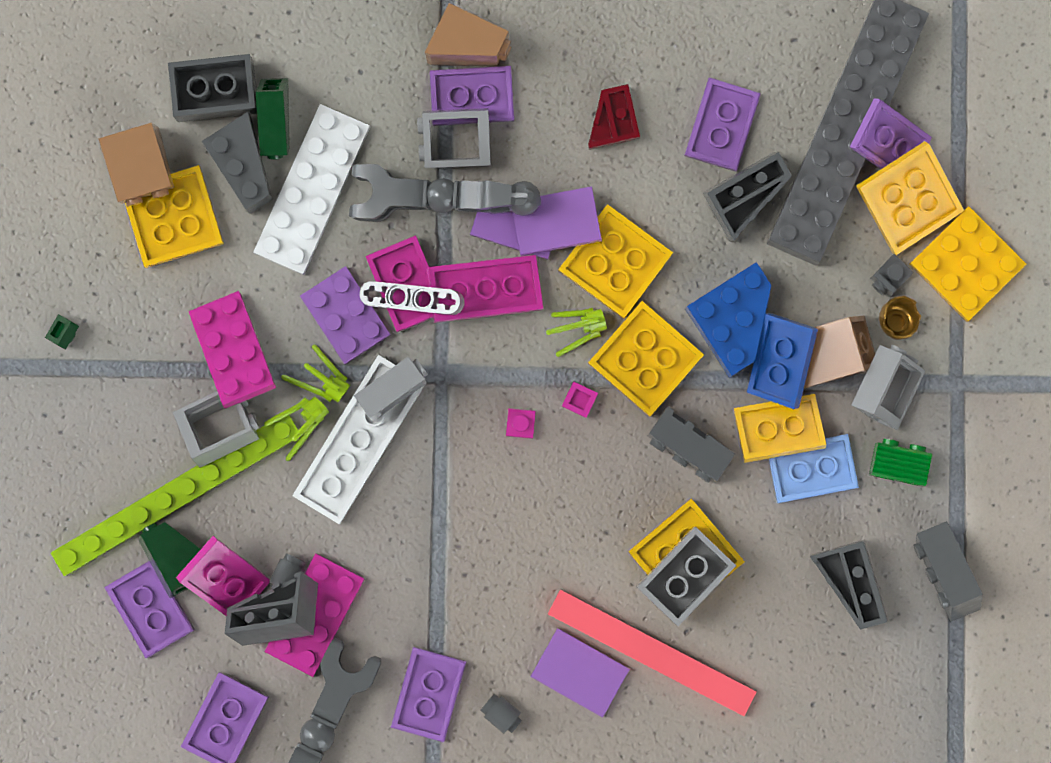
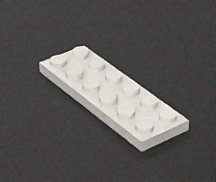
M322 104L319 105L254 249V254L302 275L305 274L352 170V166L370 130V125Z
M378 355L355 394L396 365ZM424 386L375 421L368 417L353 396L292 496L334 522L341 524Z

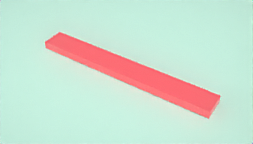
M562 590L558 592L548 612V615L742 716H745L757 693L755 690Z

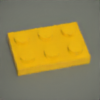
M815 394L802 396L798 409H792L772 401L734 408L744 463L826 448V440Z

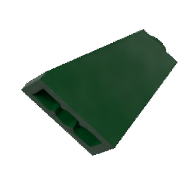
M288 78L261 79L256 90L260 156H267L268 159L272 160L281 159L283 155H288L290 149Z
M165 522L160 525L153 523L142 530V534H140L139 543L169 598L188 590L176 577L201 549Z

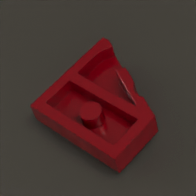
M626 84L601 90L588 143L589 150L640 139L629 85Z

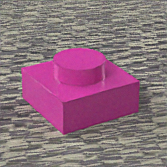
M573 381L562 407L587 418L598 393Z
M508 408L506 436L533 439L536 411Z

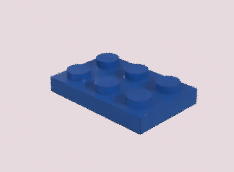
M772 313L765 314L747 393L792 409H798L818 329Z

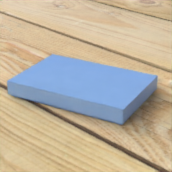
M848 434L825 438V449L769 458L768 461L777 503L859 488Z

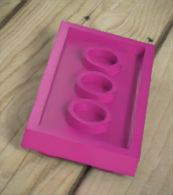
M536 255L427 268L429 287L455 290L461 293L464 298V307L460 313L456 315L433 313L434 323L544 309ZM452 297L450 299L438 298L439 304L449 305V307L456 304V300L452 299Z
M239 291L188 311L221 403L225 409L276 388Z
M315 553L305 572L307 576L318 583L314 634L271 641L264 651L311 677L315 676L328 646L334 639L365 578Z

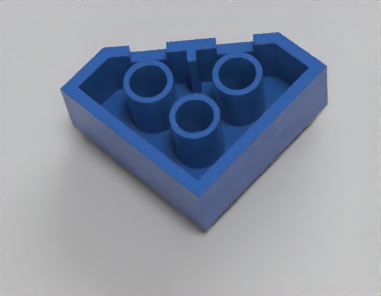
M757 262L685 308L729 378L751 365L756 359L771 290V283Z

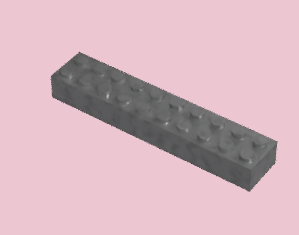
M901 0L873 1L767 241V245L815 266L820 263L865 161V158L851 149L850 145L873 99H880L887 105L890 104L927 20L928 12Z

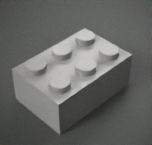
M693 527L636 587L676 626H679L736 565L698 528Z

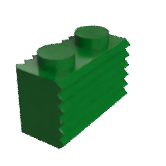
M884 438L882 443H875L869 476L921 487L926 486L932 459V453H927L926 447L910 444L909 449L898 447L899 441Z

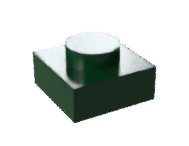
M58 314L45 338L66 350L69 343L74 340L79 326Z

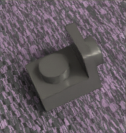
M893 254L870 279L874 282L872 286L882 296L887 294L891 297L914 272Z

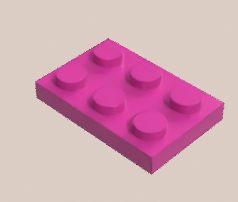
M416 235L365 256L376 282L429 287L427 274L429 266ZM402 289L396 290L393 294V300L397 305L405 300V293ZM423 292L419 296L420 306L426 307L430 304L431 296L428 292ZM381 293L382 298H385V293ZM387 308L397 333L433 318V313Z
M215 536L211 537L176 577L181 584L225 616H227V608L256 593L259 595L270 583V579Z

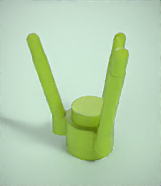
M593 308L585 310L552 312V317H583H580L581 321L548 329L546 334L551 335L580 327L583 328L584 333L589 332L586 336L556 352V356L560 357L591 339L601 337L600 331L607 330V326L601 309L593 310Z
M314 344L312 349L336 377L331 374L328 378L308 363H305L304 367L325 383L322 388L326 392L287 375H282L281 378L293 385L317 394L329 402L333 399L338 403L351 385L346 382L348 378Z
M304 397L298 404L264 422L265 426H269L301 408L303 409L300 415L306 422L292 437V441H297V443L286 456V461H290L316 426L329 413L325 405L316 397H313L310 401Z

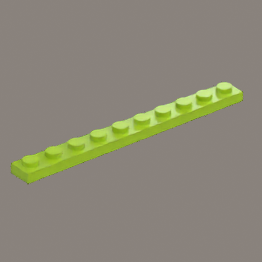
M290 415L269 426H262L256 430L259 437L258 440L201 468L198 465L52 551L51 555L63 576L73 573L140 533L145 527L162 520L293 442L292 437L298 431L297 426Z

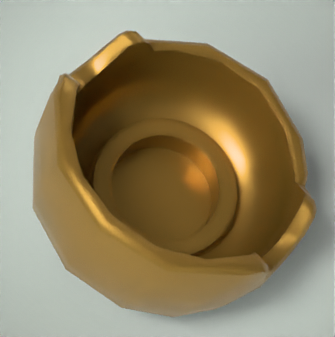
M907 296L892 298L883 305L879 313V322L887 336L896 340L906 339L918 330L921 315L916 308L917 302Z

